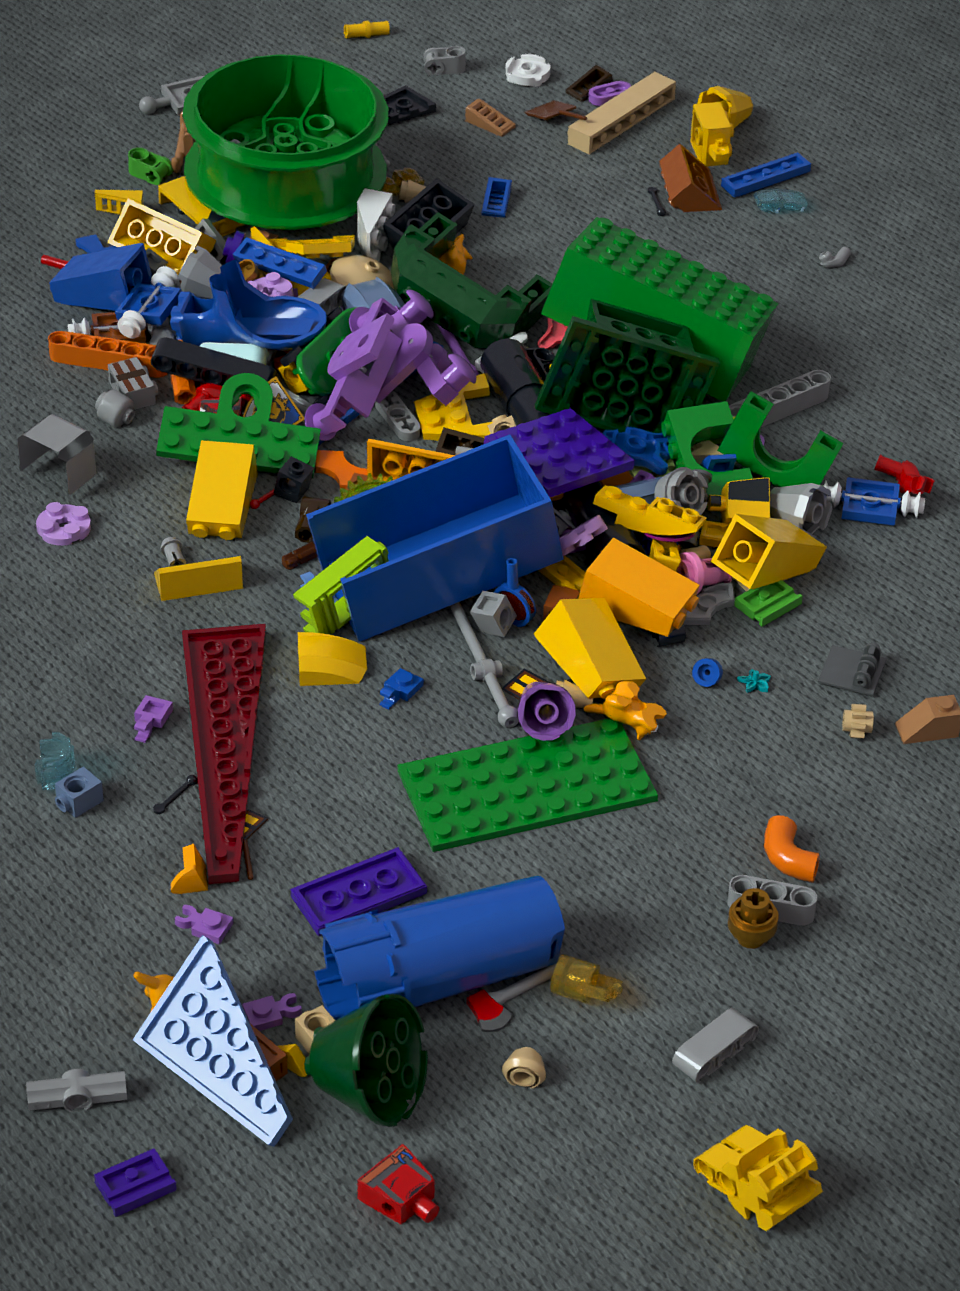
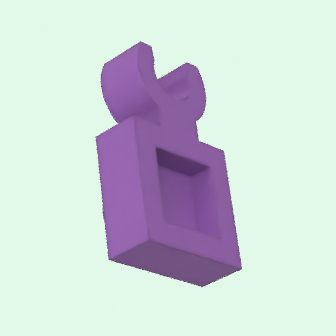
M183 905L182 913L189 917H175V925L179 928L186 929L192 927L193 936L201 938L203 935L216 944L221 943L233 925V917L208 908H205L201 914L190 905Z
M294 993L283 996L277 1002H275L273 996H268L242 1004L249 1023L259 1031L282 1025V1017L284 1016L296 1018L302 1014L301 1005L296 1007L288 1006L297 1003L296 994Z

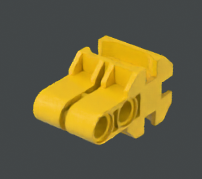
M745 1125L724 1138L721 1143L715 1144L693 1160L695 1171L698 1174L702 1173L708 1179L707 1183L710 1186L726 1194L734 1209L746 1220L750 1218L751 1211L756 1213L758 1227L765 1231L822 1193L821 1183L810 1177L808 1170H818L816 1158L806 1144L798 1139L794 1141L792 1148L788 1147L786 1133L780 1129L767 1136L751 1126Z

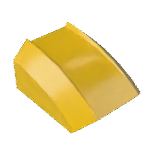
M297 632L300 686L360 683L367 671L366 647L364 645L329 634Z

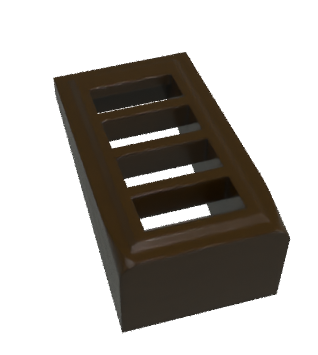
M595 65L569 86L565 92L583 102L589 98V90L592 87L613 82V76L608 71Z

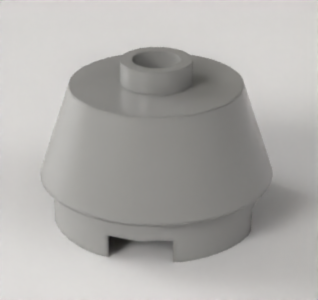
M680 467L659 479L655 487L654 496L655 498H668L674 504L683 508L694 509L701 515L707 506V502H704V488H708L701 473L692 471L687 467Z

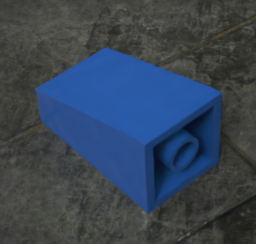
M137 243L73 256L49 284L55 302L65 305L117 310L136 284L152 285V273L144 243Z

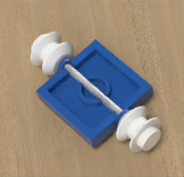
M166 266L158 268L151 278L152 285L136 284L115 311L118 320L117 326L124 336L137 338L141 331L145 329L146 323L162 325L170 315L173 306L178 304V296L182 292L181 288H174L176 284L178 285L179 280L177 279V273L173 269Z
M847 477L846 489L842 493V487L839 482H836L834 486H828L827 480H825V484L821 485L831 490V497L827 496V502H832L833 508L840 503V498H842L841 501L844 504L841 519L895 526L896 513L900 506L904 517H906L908 512H912L917 518L918 513L923 514L925 498L920 497L921 492L916 497L910 496L907 490L901 500L898 497L900 484Z

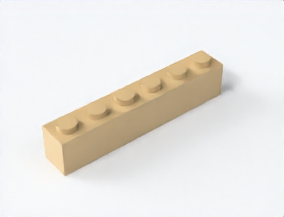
M653 72L587 114L586 121L579 119L571 124L568 128V144L587 154H591L674 100L676 81Z

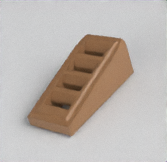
M481 99L475 100L466 107V122L503 137L516 126L515 123Z

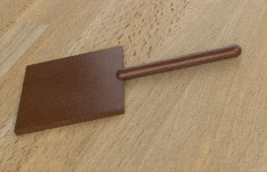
M555 100L524 112L529 116L543 120L558 115L587 120L586 116L568 112L576 109L577 106Z

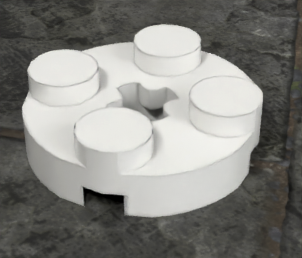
M523 54L521 59L516 60L515 57H512L506 62L507 80L518 85L541 86L550 77V64L548 63L547 65L543 57L533 54Z

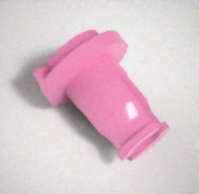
M683 552L680 554L681 562L677 568V573L700 585L697 594L700 593L703 586L715 585L719 582L730 583L733 579L731 575L711 562L712 558L700 559L694 552Z

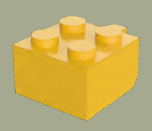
M720 102L693 104L690 142L697 158L705 166L728 165L729 157L732 156L730 137L734 136V127L728 121L727 111H724Z

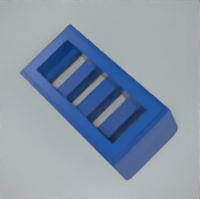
M488 178L482 216L505 218L512 189V180Z

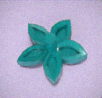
M751 669L749 670V676L737 677V681L747 683V693L755 688L761 692H768L767 682L771 679V676L768 674H759V671Z

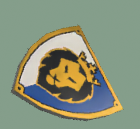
M275 376L268 381L273 392L270 421L298 425L304 420V416ZM253 396L247 404L243 417H250L257 411Z

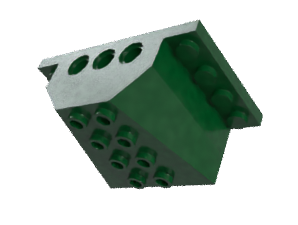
M591 299L587 320L572 316L536 400L535 409L548 414H554L571 408L592 426L605 430L618 429L619 433L625 432L626 427H635L652 433H662L661 423L665 420L667 410L702 405L718 370L720 361L719 358L694 351L687 326Z

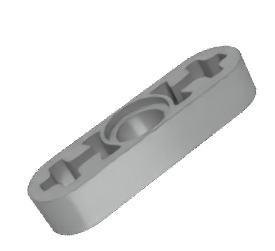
M394 391L388 394L380 403L375 401L376 409L399 439L414 441L420 437V423ZM393 415H402L403 417L395 418V417H392V416H393Z

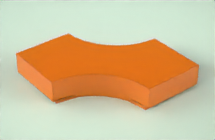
M317 451L315 473H322L334 478L339 484L340 491H345L354 473L367 475V469L356 467L345 459L344 451Z

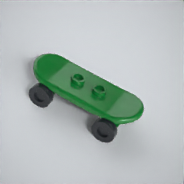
M338 306L327 314L326 326L319 335L304 349L298 345L280 359L284 367L294 362L297 367L292 370L293 374L299 373L303 383L310 389L308 390L310 395L314 393L320 395L313 402L314 404L326 405L336 385L337 380L328 374V364L341 342L347 335L352 333L349 326V317L351 312L357 307L343 311Z

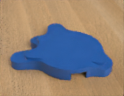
M626 427L625 432L619 433L618 429L602 432L604 436L635 460L634 466L646 467L659 475L667 472L668 464L664 460L670 459L668 451L669 441L662 433H652L635 427Z

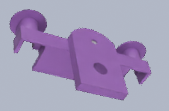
M407 290L406 293L410 300L401 308L395 306L398 311L391 315L395 319L391 330L402 342L376 401L380 403L417 369L433 396L446 406L470 381L474 384L476 383V374L464 358L457 354H449L447 357V351L441 345L433 344L431 333L420 324L427 316L431 319L433 318V309L420 293L414 290Z
M384 298L372 303L370 309L357 307L351 312L349 326L352 333L347 335L341 342L328 364V374L337 380L326 405L316 403L306 410L304 417L305 426L321 429L319 439L321 441L332 439L337 431L346 427V423L340 417L344 416L348 409L353 408L363 417H369L402 340L390 331L395 320L391 315L397 313L398 309Z

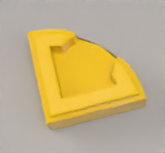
M279 1045L278 1047L287 1054L288 1069L300 1077H306L307 1074L304 1069L306 1058L298 1045Z

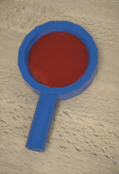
M509 558L506 560L507 582L502 583L493 593L507 596L517 615L513 624L517 627H523L535 617L536 606L527 590L518 584L517 559Z

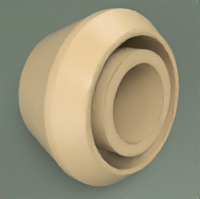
M530 1047L516 1049L502 1067L504 1077L513 1086L519 1085L535 1088L542 1084L546 1078L542 1056Z

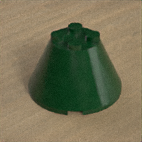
M398 994L381 995L332 1023L315 1029L310 1056L305 1059L304 1063L305 1072L307 1075L312 1076L314 1083L320 1090L377 1125L395 1127L402 1118L409 1119L423 1093L426 1082L428 1050H422L420 1033L425 1032L416 1008L407 998ZM416 1093L415 1103L411 1109L405 1112L409 1105L406 1100H411Z

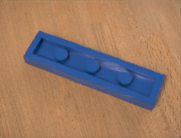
M795 153L721 179V187L735 198L811 171V163L799 153Z
M247 237L233 253L234 259H238V262L245 259L252 260L262 271L279 273L281 278L312 289L317 286L327 272L324 264Z

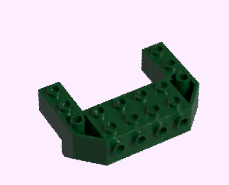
M438 212L420 229L412 224L407 228L394 249L391 267L394 290L405 304L410 300L406 293L407 290H414L420 293L433 309V318L429 319L440 325L443 329L448 330L474 348H488L498 340L510 338L520 332H527L543 316L541 312L553 285L548 280L537 274L519 291L507 284L495 295L439 260L454 245L458 224Z

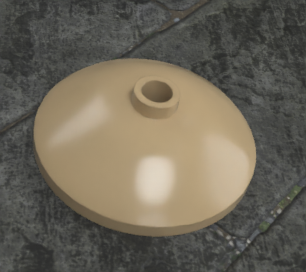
M346 255L337 258L331 266L330 276L332 281L347 286L349 283L353 285L375 280L378 277L394 289L391 271L373 258L362 255Z

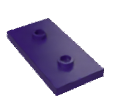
M397 847L290 889L291 898L319 937L321 936L319 930L324 929L327 923L369 913L377 909V913L427 894V885L400 848Z

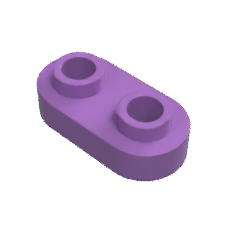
M615 81L592 87L589 90V102L593 105L601 106L630 88L631 85L624 81Z

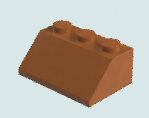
M681 144L677 145L659 161L662 169L660 173L665 180L664 187L669 194L668 201L675 209L679 208L683 212L722 210L710 169Z

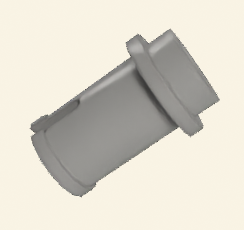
M175 537L164 539L161 545V552L163 555H166L169 567L177 566L175 562H178L179 565L186 564L181 551L182 544Z

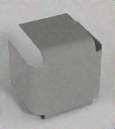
M54 414L44 418L17 438L21 471L47 451L55 450L59 452L58 458L66 461L69 496L97 473L94 438L90 435V432Z

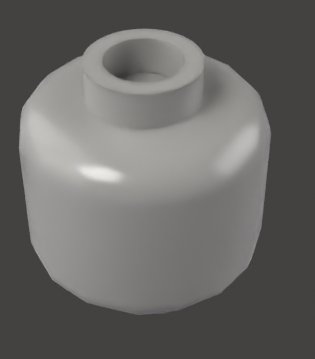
M113 389L103 392L96 401L95 409L97 410L98 418L113 427H120L124 423L129 424L135 416L133 400Z

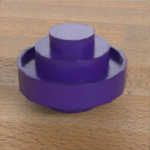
M236 231L234 238L228 236L222 254L227 256L226 263L235 260L233 253L243 242L245 233Z

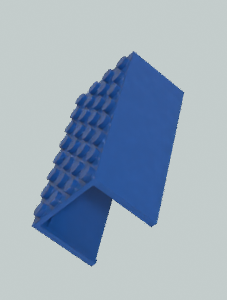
M510 434L306 514L322 571L366 536L376 542L383 543L389 552L387 555L389 562L374 568L369 567L365 571L348 578H340L343 591L342 589L338 591L335 597L339 600L345 595L351 620L348 622L359 642L480 594L482 591L500 586L502 583L507 582L506 560L509 558L517 559L518 578L564 560L552 501Z

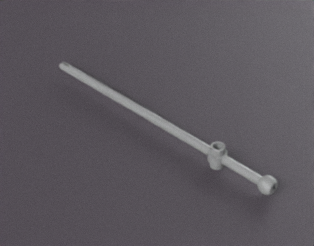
M460 602L450 605L451 611L476 663H472L470 666L472 679H482V682L487 683L499 708L498 722L506 728L516 726L519 722L518 710L514 706L509 705L496 678L502 677L503 673L500 660L493 661L491 658L487 659Z

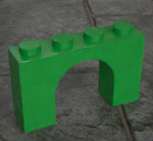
M750 391L717 451L723 455L736 454V462L746 468H750L752 473L759 474L764 478H770V482L778 487L808 483L820 485L844 443L820 430L809 451L802 458L794 461H784L775 458L764 448L760 437L761 427L774 404Z
M727 401L667 410L665 420L661 423L662 434L669 441L668 451L670 458L674 459L676 463L675 469L687 467L691 470L702 469L711 473L712 480L708 483V495H721L722 488L729 481L753 479L750 468L724 472L710 471L699 465L691 453V448L699 442L725 437L734 421Z

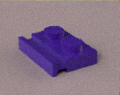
M155 1148L94 1174L95 1184L107 1204L113 1209L115 1217L177 1190L176 1181L174 1178H171L169 1170Z

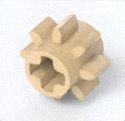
M852 704L851 710H844L842 730L850 732L851 738L864 739L865 733H872L873 711H866V705Z

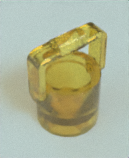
M562 954L556 964L550 987L551 993L585 1004L589 1003L591 997L610 1002L620 995L623 989L621 980L600 974V965L566 954Z

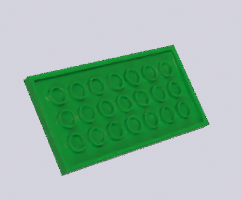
M610 718L572 726L555 740L542 741L526 736L397 765V771L433 852L658 801V794L621 722L613 721Z

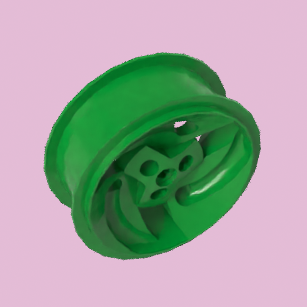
M277 54L257 56L229 63L208 73L192 86L184 99L182 117L188 133L196 141L186 155L184 176L189 190L199 202L218 215L242 224L267 229L295 230L321 227L345 220L357 214V201L363 190L382 191L386 183L387 164L381 150L375 143L380 140L388 125V105L382 92L369 79L350 68L324 59L303 55ZM235 139L240 141L241 143L235 144L230 141Z

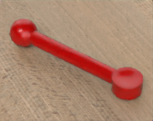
M274 489L259 499H252L249 504L252 509L259 508L262 502L275 495L273 493Z

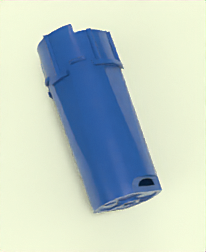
M537 875L377 913V909L369 913L327 923L324 929L319 930L324 938L322 949L326 968L316 970L314 973L324 1008L334 1020L384 994L401 995L407 998L414 1007L558 963L565 926L559 904L551 887L544 878Z

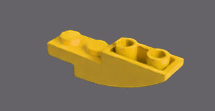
M605 485L595 495L593 501L594 505L617 514L615 524H621L627 529L648 534L684 535L694 533L701 528L707 517L699 515L696 510L678 506L668 498L656 497L649 504L643 498L627 495L614 486Z

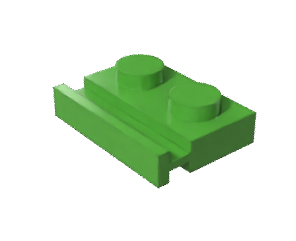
M780 580L744 592L735 598L734 606L752 620H758L759 625L763 627L801 605L803 595L795 594L792 587Z

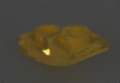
M412 168L394 170L392 178L386 177V183L381 192L392 193V196H395L400 192L402 181L407 182L411 180L424 185L425 180Z

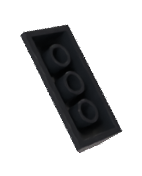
M436 178L387 220L383 225V229L393 251L411 224L420 229L438 212L458 224L457 234L468 224L475 204Z

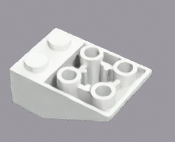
M364 189L357 201V234L362 256L380 261L381 251H386L388 238L383 225L395 213L392 193Z

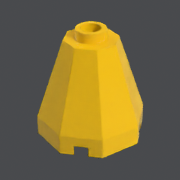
M721 86L711 87L707 91H703L699 94L697 104L720 102L724 111L728 113L729 123H732L734 128L749 117L753 109L751 98L748 95Z

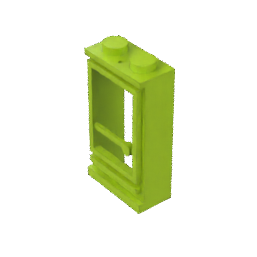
M366 536L293 594L296 600L309 608V611L304 609L300 612L301 617L308 622L303 627L305 632L330 635L351 620L345 595L335 603L332 596L341 589L343 591L340 578H348L365 571L369 567L374 568L389 562L387 556L389 552L383 543L376 542Z

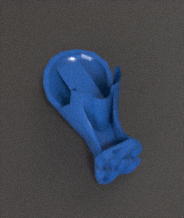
M238 259L221 266L220 274L212 275L209 278L213 299L199 298L191 292H180L178 306H173L170 321L172 330L176 332V340H183V342L197 346L206 342L239 343L286 351L292 350L298 345L302 348L307 346L325 328L327 314L319 304L304 298L292 296L270 297L263 294L245 281Z

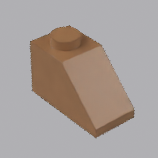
M946 695L926 698L896 721L895 725L903 744L959 737L960 707L955 696Z

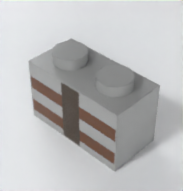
M137 357L108 364L110 385L114 390L133 400V410L156 404L155 395H158L157 384L155 380L150 379L147 367L142 366Z

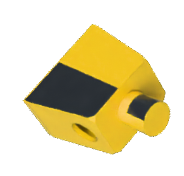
M770 478L727 482L722 488L721 495L709 494L707 502L708 511H722V523L726 524L731 523L735 514L770 518Z

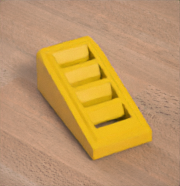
M95 190L96 210L121 214L125 206L121 205V202L126 203L127 199L144 205L143 190ZM102 198L107 199V205H103ZM112 200L116 201V205H112Z

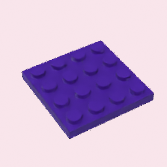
M571 408L484 436V444L510 434L550 498L634 469L635 460Z

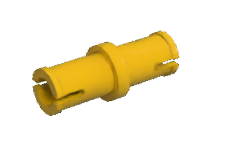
M363 21V23L344 25V36L346 39L389 35L390 32L388 21L371 23Z

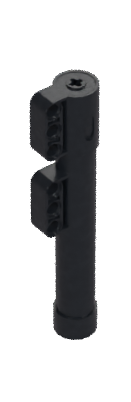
M507 338L492 343L484 350L481 356L480 366L508 417L512 415L516 425L551 415L537 411L535 403L550 370L549 366L555 358V354L545 348H524L523 344L518 340ZM601 481L565 492L564 497L559 500L566 513L572 518L571 522L575 529L597 515H600L606 524L607 530L585 544L587 554L592 563L613 537L646 555L633 530L627 529L621 524H615L617 514L593 504L595 495L604 487Z

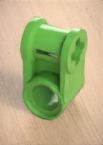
M133 148L128 152L129 174L158 186L162 182V178L173 173L171 161L166 157L149 152L144 148Z

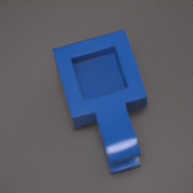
M402 668L398 669L384 682L380 695L385 698L379 705L389 710L400 698L408 701L423 686L424 679Z

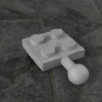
M204 76L161 85V93L164 97L154 99L146 96L142 98L139 103L141 112L150 115L157 108L170 105L179 116L183 111L185 97L192 86Z

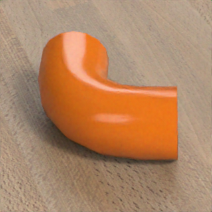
M780 815L771 817L764 835V849L770 862L785 875L814 883L819 867L820 853L800 849L794 844L797 825L792 819Z

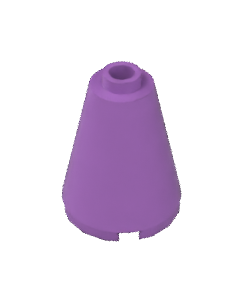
M532 682L523 690L517 714L519 723L525 732L532 738L547 741L559 738L561 734L572 727L576 711L571 695L563 687L553 683Z

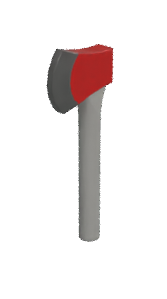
M568 956L558 961V963L548 966L502 990L487 993L483 989L467 997L466 1004L474 1013L481 1032H495L507 1026L511 1020L512 1013L504 1008L502 1004L573 968V960Z

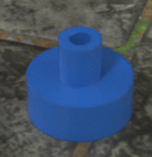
M704 658L695 663L692 675L697 684L709 687L716 685L721 680L723 670L717 660Z

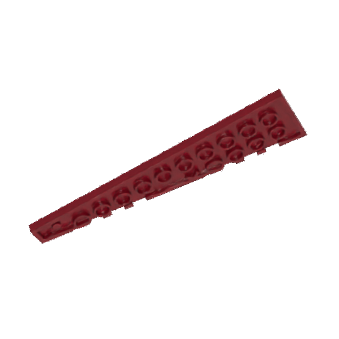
M266 623L182 630L209 884L239 882L266 638Z

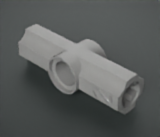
M72 1069L65 1072L61 1078L26 1082L28 1110L64 1107L67 1111L73 1112V1109L76 1108L88 1110L94 1103L127 1100L125 1071L90 1075L86 1070Z

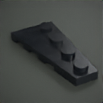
M406 85L384 95L388 105V125L436 112V103Z

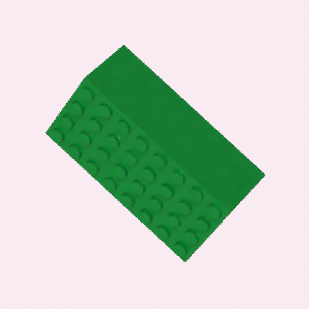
M596 217L567 247L541 314L568 327L572 316L587 320L590 300L595 299L687 326L694 351L719 358L720 365L707 394L724 402L727 401L750 368L778 303L766 294H758L750 290L743 283H735L727 279L720 272H712L705 269L697 261H689L682 258L681 254L676 251L659 247L658 243L653 240L640 238L630 229L619 228L613 225V222L607 218Z

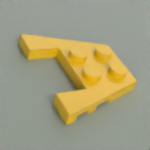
M355 235L310 240L267 239L274 247L290 253H297L299 256H305V258H320V254L329 255V257H343V252H351L355 246Z
M485 374L476 376V383L474 384L470 381L446 406L433 394L414 401L423 439L439 441L443 427L482 438L490 435L487 425L492 424V422L472 425L465 401L466 399L490 395Z

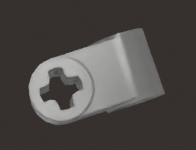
M432 47L424 52V71L427 75L461 74L466 71V53L463 47Z

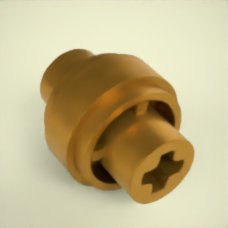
M758 888L748 889L731 905L728 916V928L740 945L749 949L758 948L770 940L777 931L779 917L777 908L770 901L769 895L765 891Z

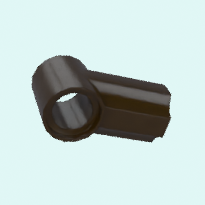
M306 496L302 498L300 518L295 529V538L305 543L314 542L306 514L331 505V500Z

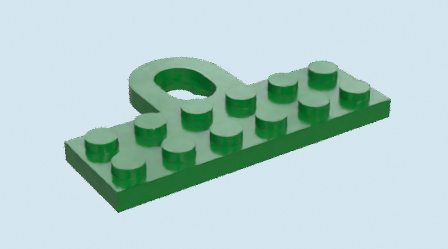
M241 373L229 378L222 386L217 413L165 406L156 456L197 462L201 440L252 444L255 449L257 471L278 474V471L291 456L312 466L315 470L321 429L271 422L270 415L273 403L271 386L265 379L256 374ZM243 394H249L254 398V405L257 411L250 417H240L232 410Z

